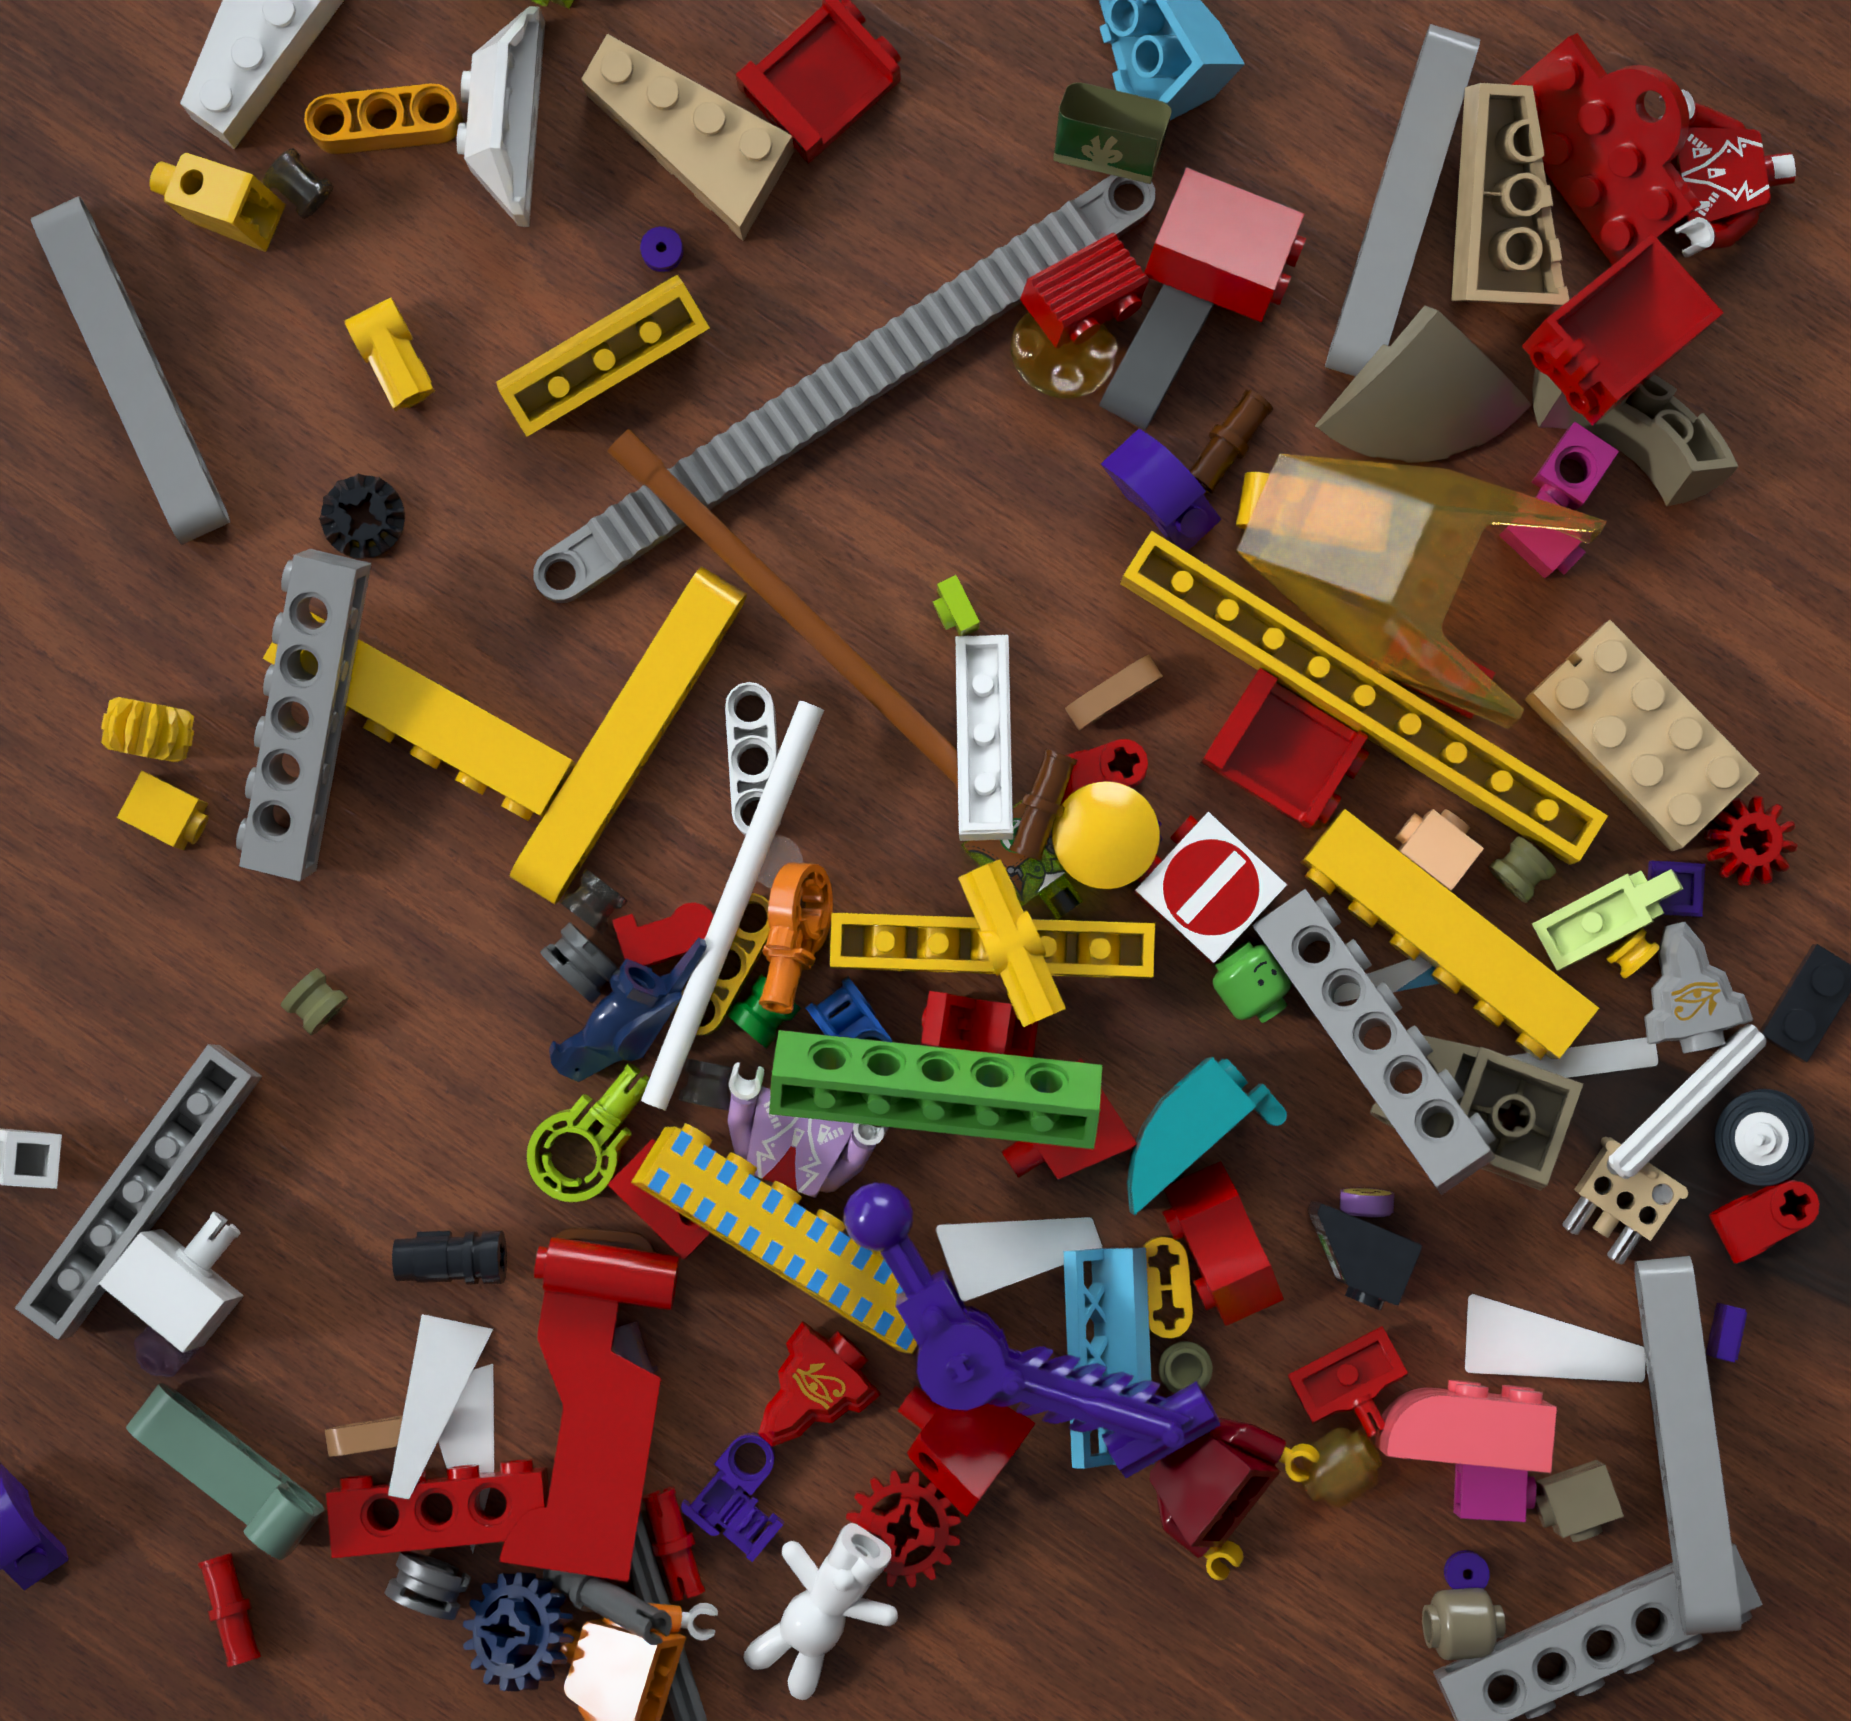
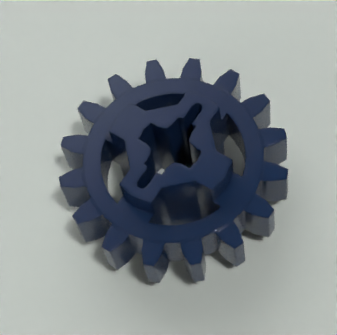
M502 1573L498 1575L497 1583H484L481 1586L485 1596L484 1600L471 1599L469 1605L476 1612L474 1620L463 1621V1627L473 1631V1638L466 1641L463 1647L464 1650L476 1651L477 1656L473 1659L470 1667L472 1670H486L483 1679L485 1684L500 1685L501 1691L537 1690L539 1681H552L555 1679L554 1670L551 1667L552 1664H566L568 1659L560 1649L562 1644L573 1643L574 1637L564 1633V1625L573 1620V1614L560 1612L559 1607L564 1603L566 1596L563 1593H550L553 1581L550 1579L536 1578L535 1573ZM515 1627L517 1631L525 1632V1636H520V1633L512 1632L511 1628Z

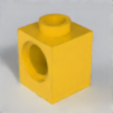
M141 771L117 818L172 847L184 850L188 842L195 844L202 835L208 822V816L203 814L208 803L152 774Z

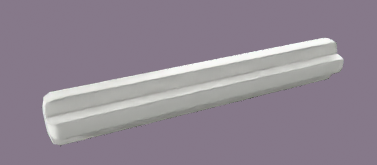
M1752 1024L1740 1027L1726 1041V1044L1722 1045L1609 1157L1610 1167L1623 1179L1635 1176L1765 1047V1036Z

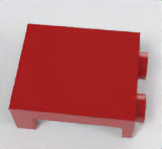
M822 0V6L761 62L755 65L750 61L735 74L738 89L772 125L792 135L794 149L808 164L901 81V70L897 64L901 60L899 53L883 36L880 35L875 40L862 26L866 19L850 0Z
M1259 668L1200 763L1306 829L1311 828L1316 820L1326 824L1342 799L1341 796L1334 793L1344 775L1354 779L1370 753L1362 748L1368 735L1360 730L1355 732L1277 684L1278 678Z

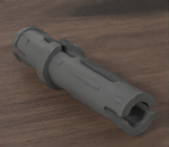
M544 1569L543 1579L553 1581L552 1589H556L570 1597L571 1602L574 1603L576 1608L584 1612L594 1611L642 1638L649 1645L655 1646L663 1642L660 1636L650 1631L651 1629L660 1632L666 1637L670 1633L672 1619L667 1612L653 1607L612 1584L608 1578Z

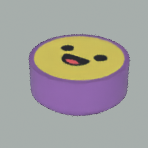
M1372 1188L1342 1189L1340 1194V1210L1354 1216H1390L1394 1211V1193Z

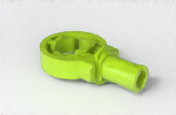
M627 1063L623 1072L579 1123L577 1122L578 1117L593 1100L586 1094H583L571 1109L553 1114L536 1128L528 1144L527 1164L532 1179L543 1192L560 1201L580 1202L596 1196L608 1186L607 1184L615 1177L619 1169L621 1148L632 1136V1132L625 1127L608 1147L605 1143L642 1099L650 1079L646 1074L638 1080L631 1090L628 1088L642 1070L631 1063ZM597 1120L604 1125L600 1132L592 1127ZM566 1121L567 1125L559 1127L557 1122ZM547 1130L554 1132L544 1144V1148L547 1149L554 1144V1140L558 1135L565 1132L580 1134L591 1142L597 1156V1161L593 1172L589 1173L584 1180L587 1184L601 1173L603 1178L597 1185L585 1190L565 1189L566 1186H580L582 1179L568 1178L560 1173L552 1163V1154L550 1152L542 1155V1162L545 1168L543 1170L539 1151L542 1138ZM606 1156L609 1158L608 1167L605 1166Z

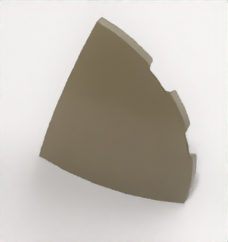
M1424 305L1391 346L1383 344L1316 423L1315 427L1343 446L1369 457L1402 460L1405 463L1429 462L1446 459L1451 455L1485 444L1517 421L1532 404L1508 377L1440 311Z

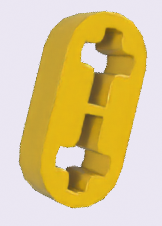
M1158 1236L1151 1238L1142 1247L1146 1248L1149 1328L1161 1338L1172 1339L1181 1336L1192 1323L1193 1308L1189 1264L1186 1250L1180 1242L1175 1241L1171 1237ZM1167 1245L1168 1253L1178 1255V1264H1173L1169 1267L1170 1283L1161 1284L1159 1269L1148 1264V1258L1157 1255V1246ZM1171 1290L1173 1306L1183 1309V1317L1174 1319V1328L1165 1329L1162 1320H1154L1153 1310L1162 1308L1161 1291Z

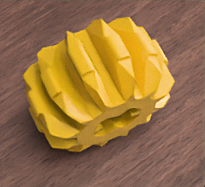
M117 697L109 700L107 712L103 715L101 743L109 750L179 762L186 759L188 748L192 746L194 716L188 710Z

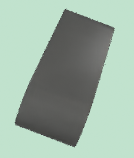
M1164 284L1106 389L1099 406L1146 431L1215 304Z

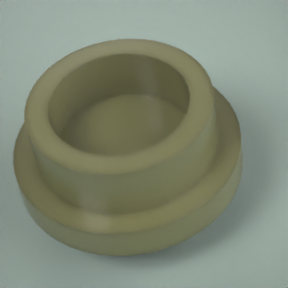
M1181 1341L1172 1344L1163 1352L1159 1361L1160 1378L1163 1384L1174 1393L1196 1381L1201 1389H1204L1212 1376L1210 1356L1200 1345L1193 1342Z

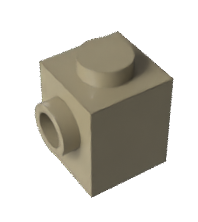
M1598 1460L1536 1481L1541 1495L1536 1496L1535 1508L1543 1527L1552 1526L1555 1533L1562 1538L1570 1536L1572 1542L1586 1540L1603 1532L1601 1524L1624 1516L1606 1465Z

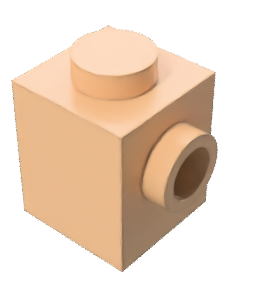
M1432 809L1423 818L1414 813L1395 837L1402 843L1398 851L1449 891H1452L1484 849L1466 835L1470 827L1447 809H1444L1441 815Z

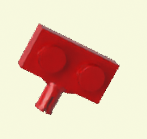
M1381 1326L1288 1374L1287 1377L1312 1425L1337 1412L1354 1410L1367 1433V1437L1370 1438L1377 1435V1432L1368 1415L1372 1417L1379 1433L1384 1429L1385 1421L1373 1399L1387 1386L1407 1377L1408 1372L1384 1327Z

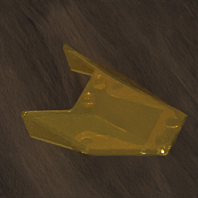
M1279 453L1236 549V553L1356 659L1377 672L1509 729L1520 720L1524 709L1450 643L1442 632L1443 620L1482 531L1492 524L1551 528L1590 544L1602 532L1606 521L1449 469Z

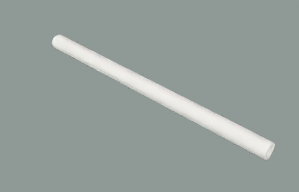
M804 701L798 702L705 937L707 948L690 975L641 1101L665 1111L667 1109L824 710Z

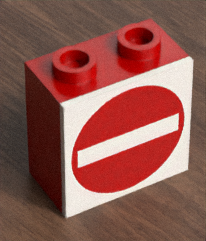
M1208 812L1200 821L1190 815L1171 835L1170 839L1177 846L1164 860L1157 855L1155 856L1148 870L1137 879L1141 884L1133 894L1209 965H1212L1287 884Z

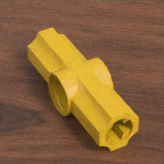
M1001 859L958 877L979 925L980 931L977 933L995 975L1001 976L1008 992L1009 1000L1022 1026L1025 1027L1066 1009L1043 956L1046 955L1036 927L1028 911H1023L1016 896V890Z

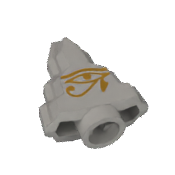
M1686 922L1664 926L1658 951L1662 976L1651 988L1653 1010L1644 1016L1647 1043L1659 1044L1664 1041L1680 1040L1683 1053L1726 1044L1723 1030L1753 1021L1745 995L1733 992L1726 972L1709 965L1704 944Z

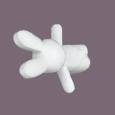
M849 1523L842 1528L830 1554L825 1558L819 1569L798 1542L789 1541L783 1545V1558L807 1591L793 1597L783 1613L781 1622L753 1640L744 1653V1661L747 1666L753 1670L770 1667L790 1647L799 1651L788 1678V1688L791 1695L800 1700L810 1698L815 1692L820 1679L825 1653L831 1650L841 1637L845 1626V1616L883 1626H891L898 1619V1612L895 1607L861 1598L870 1584L889 1564L891 1549L879 1538L854 1523Z

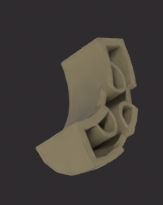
M1535 368L1532 392L1533 408L1538 428L1568 429L1574 422L1578 423L1635 462L1654 483L1666 506L1686 503L1709 493L1722 485L1739 467L1727 443L1704 413L1696 417L1689 408L1673 396L1677 389L1655 374L1592 426L1582 414L1577 413L1571 408L1566 400V396L1546 374Z

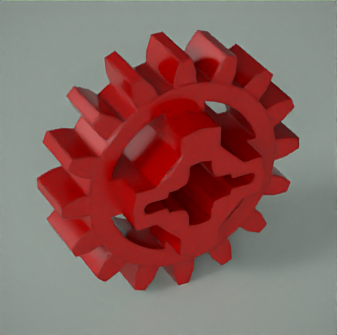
M891 1469L890 1483L885 1485L879 1478L873 1476L870 1478L873 1493L869 1496L865 1492L857 1490L854 1495L856 1501L862 1506L861 1510H849L846 1514L847 1520L867 1531H871L872 1534L880 1535L884 1543L890 1547L891 1560L883 1570L887 1573L886 1580L889 1587L894 1586L898 1576H905L909 1587H915L916 1574L922 1571L931 1581L934 1580L936 1572L933 1564L938 1561L949 1566L952 1562L951 1556L944 1550L946 1545L957 1546L960 1544V1537L955 1533L949 1532V1527L961 1523L960 1514H947L946 1508L952 1503L945 1495L938 1497L935 1494L937 1487L931 1481L926 1486L919 1484V1470L913 1469L908 1481H901L898 1470ZM901 1492L899 1503L888 1510H872L884 1497ZM920 1497L933 1507L937 1514L939 1525L925 1520L918 1509ZM909 1504L911 1505L909 1510L911 1526L919 1530L917 1534L908 1533L905 1541H902L900 1551H896L895 1529L888 1527L889 1522L898 1523L901 1515H904L906 1505ZM921 1545L934 1546L923 1558L915 1562L905 1563L907 1554Z

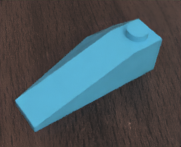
M1099 0L1106 23L1100 26L1101 35L1104 43H1111L1118 71L1112 73L1116 90L1159 100L1168 104L1172 110L1170 120L1213 99L1245 65L1221 23L1201 0Z

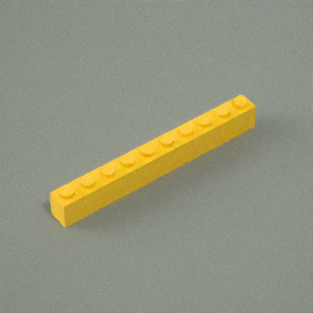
M1153 531L1150 532L1122 577L1120 583L1122 586L1257 670L1261 668L1278 678L1277 683L1352 730L1364 732L1368 735V740L1568 865L1577 863L1582 859L1608 817L1605 813Z

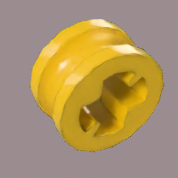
M1644 928L1632 933L1606 958L1610 964L1618 963L1621 966L1620 975L1624 979L1637 971L1660 949L1656 942L1649 943L1646 941L1645 935L1647 932Z

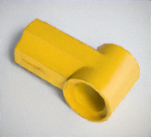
M392 297L344 321L365 363H370L395 412L400 409L410 408L424 401L430 394L435 392L420 358H418L410 343L413 340L412 335Z

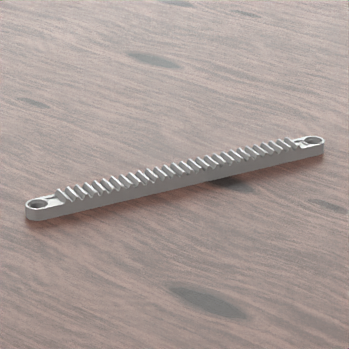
M1110 175L1076 199L1066 202L1058 211L1048 214L1040 223L1030 226L1022 235L1012 238L1004 247L997 248L989 257L979 260L971 269L961 272L953 281L943 284L935 293L925 296L917 305L907 308L899 317L889 320L884 327L874 330L866 339L856 342L849 350L841 352L831 362L820 366L813 374L802 378L795 386L784 390L777 398L766 402L759 410L748 414L741 422L731 425L726 432L716 435L708 444L698 447L693 454L680 459L675 466L667 470L711 510L1022 303L1020 298L1029 277L1111 233H1116L1119 238L1142 223L1150 215L1154 206L1155 187L1153 183L1147 184ZM1133 184L1142 191L1144 195L1143 204L1133 211L1123 210L1115 203V190L1121 185ZM642 485L639 490L629 493L621 502L611 505L603 514L593 517L585 526L544 552L537 559L534 566V582L537 589L548 600L555 603L571 602L687 525L648 487ZM558 561L570 563L576 571V578L573 584L564 590L553 589L546 581L548 568Z

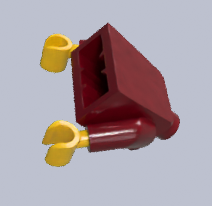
M1220 1417V1426L1161 1458L1150 1471V1482L1157 1492L1156 1499L1162 1528L1195 1557L1200 1558L1204 1556L1207 1558V1572L1215 1580H1224L1230 1573V1569L1219 1560L1220 1557L1227 1559L1235 1567L1241 1565L1244 1558L1243 1551L1236 1543L1227 1541V1539L1281 1472L1275 1464L1278 1461L1285 1464L1288 1476L1293 1481L1303 1482L1308 1480L1311 1474L1299 1469L1294 1463V1458L1303 1456L1315 1463H1318L1320 1459L1318 1451L1311 1445L1298 1444L1290 1449L1285 1447L1286 1441L1256 1425Z

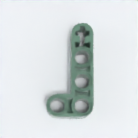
M163 1383L157 1385L126 1426L128 1432L135 1439L247 1525L244 1529V1534L250 1541L276 1559L283 1560L289 1556L324 1512L323 1505L309 1492L179 1392Z

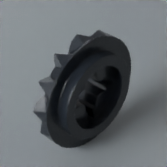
M358 473L353 477L338 480L330 492L323 497L319 520L327 541L337 551L352 558L368 559L385 553L398 541L405 523V511L400 496L390 484L380 477ZM370 496H372L369 501L371 503L369 512L382 525L363 523L359 530L356 529L353 536H351L354 530L352 528L354 520L343 509L344 505L349 508L352 506L361 508L364 502H368Z

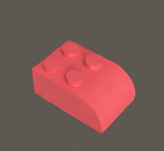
M1449 1380L1448 1389L1418 1388L1396 1398L1382 1414L1385 1425L1380 1433L1378 1429L1376 1431L1375 1447L1388 1457L1551 1473L1557 1407L1542 1400L1543 1393L1534 1391V1388L1502 1385L1501 1394L1488 1393L1489 1387L1481 1386V1383Z

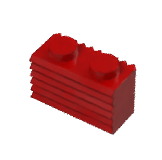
M1111 233L1029 277L1020 300L1055 348L1059 349L1071 340L1075 345L1086 342L1097 333L1100 325L1107 320L1110 321L1113 317L1116 321L1120 322L1136 313L1143 304L1141 299L1149 280L1147 274L1142 272L1141 266L1136 264L1135 258L1130 256L1129 250L1124 248L1123 242L1118 240L1117 234Z

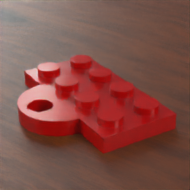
M1576 33L1567 37L1512 84L1533 86L1545 155L1542 157L1544 171L1612 265L1652 233L1657 238H1660L1701 206L1699 200L1671 163L1681 151L1687 139L1690 118L1688 105L1682 91L1662 71L1649 66L1632 65L1607 74L1579 34ZM1649 90L1659 93L1665 101L1666 109L1661 119L1653 118L1645 109L1644 98Z

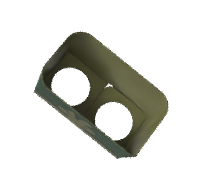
M1082 82L1072 83L1067 86L1059 106L1053 161L1151 184L1162 153L1172 110L1168 104L1159 100Z

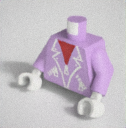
M737 1062L733 1066L729 1080V1089L732 1093L728 1126L734 1154L753 1164L757 1168L754 1176L765 1179L764 1183L770 1187L774 1181H778L794 1191L814 1198L817 1197L820 1191L825 1193L835 1192L863 1170L876 1144L883 1139L889 1127L884 1126L874 1127L865 1124L769 1114L771 1089L762 1086L765 1074L764 1069L758 1066L756 1078L746 1080L738 1073L740 1063Z

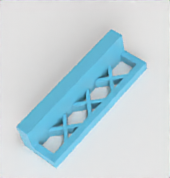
M1096 1248L1063 1251L1067 1355L1080 1358L1075 1368L1097 1363L1107 1367L1101 1377L1125 1372L1133 1375V1379L1128 1385L1142 1381H1151L1146 1248ZM1083 1261H1091L1092 1284L1089 1289L1084 1285ZM1089 1318L1094 1322V1338L1091 1343L1086 1339V1324ZM1098 1428L1099 1453L1091 1454V1431L1076 1432L1070 1430L1072 1468L1086 1469L1116 1465L1102 1439V1434L1109 1431L1108 1429Z

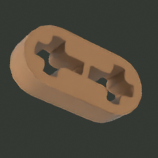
M1148 654L1076 699L1065 710L1077 729L1081 731L1136 697L1164 676Z
M403 1415L324 1429L328 1456H341L397 1447Z

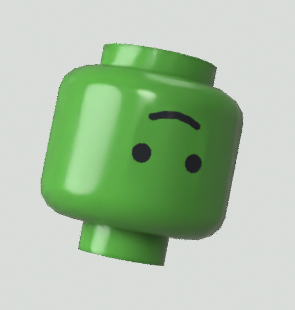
M1246 941L1215 963L1218 972L1213 978L1214 989L1236 1019L1247 1020L1257 1016L1260 1022L1264 1023L1287 1007L1288 1004L1283 997L1289 992L1292 981L1265 944L1253 947L1250 941Z

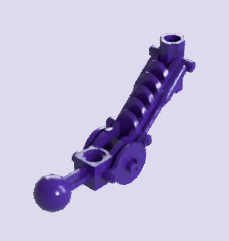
M871 1183L860 1187L850 1196L844 1208V1224L847 1233L857 1245L869 1251H880L902 1288L903 1292L899 1293L896 1297V1308L919 1346L917 1374L922 1389L933 1402L947 1409L970 1410L987 1403L1004 1407L1022 1402L1016 1410L1017 1413L1034 1415L1049 1410L1043 1417V1421L1058 1424L1075 1419L1069 1429L1076 1432H1088L1101 1427L1108 1429L1109 1431L1102 1434V1439L1112 1459L1125 1478L1130 1477L1221 1425L1210 1401L1197 1381L1168 1398H1164L1154 1394L1160 1387L1159 1383L1148 1380L1128 1385L1133 1379V1375L1125 1372L1101 1377L1107 1369L1106 1366L1096 1363L1075 1368L1080 1358L1072 1355L1047 1360L1054 1350L1044 1346L1023 1352L1008 1348L1003 1329H999V1326L987 1313L964 1304L944 1268L931 1275L908 1236L913 1225V1210L909 1199L900 1189L887 1183Z

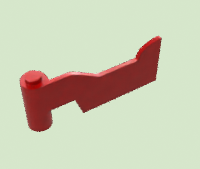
M551 1237L548 1247L539 1246L535 1261L534 1278L543 1279L544 1296L537 1339L560 1396L563 1412L547 1507L528 1511L514 1524L504 1542L499 1562L629 1582L662 1378L613 1353L612 1345L620 1302L672 1310L678 1280L680 1256Z

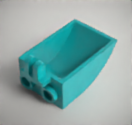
M1213 1057L1205 1058L1157 1101L1140 1127L1136 1138L1137 1144L1133 1146L1130 1154L1127 1177L1129 1212L1133 1215L1138 1213L1253 1109L1267 1124L1279 1126L1287 1118L1285 1108L1264 1084H1258L1246 1095L1241 1088L1248 1083L1247 1080L1227 1058L1219 1062Z

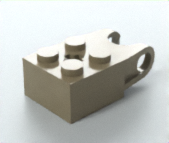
M1424 1036L1433 1050L1425 1058L1437 1074L1445 1068L1448 1070L1464 1093V1096L1457 1100L1468 1118L1478 1113L1496 1138V1140L1488 1144L1495 1159L1481 1169L1540 1191L1545 1188L1549 1183L1583 1084L1484 1047L1479 1048ZM1375 1102L1372 1105L1370 1114L1382 1123L1395 1129ZM1509 1107H1514L1519 1110L1517 1119L1524 1120L1523 1127L1516 1126L1512 1131L1504 1129L1501 1126L1503 1122L1498 1120V1113L1504 1114ZM1446 1113L1432 1115L1426 1122L1425 1133L1433 1138H1442L1448 1135L1454 1125L1453 1117Z

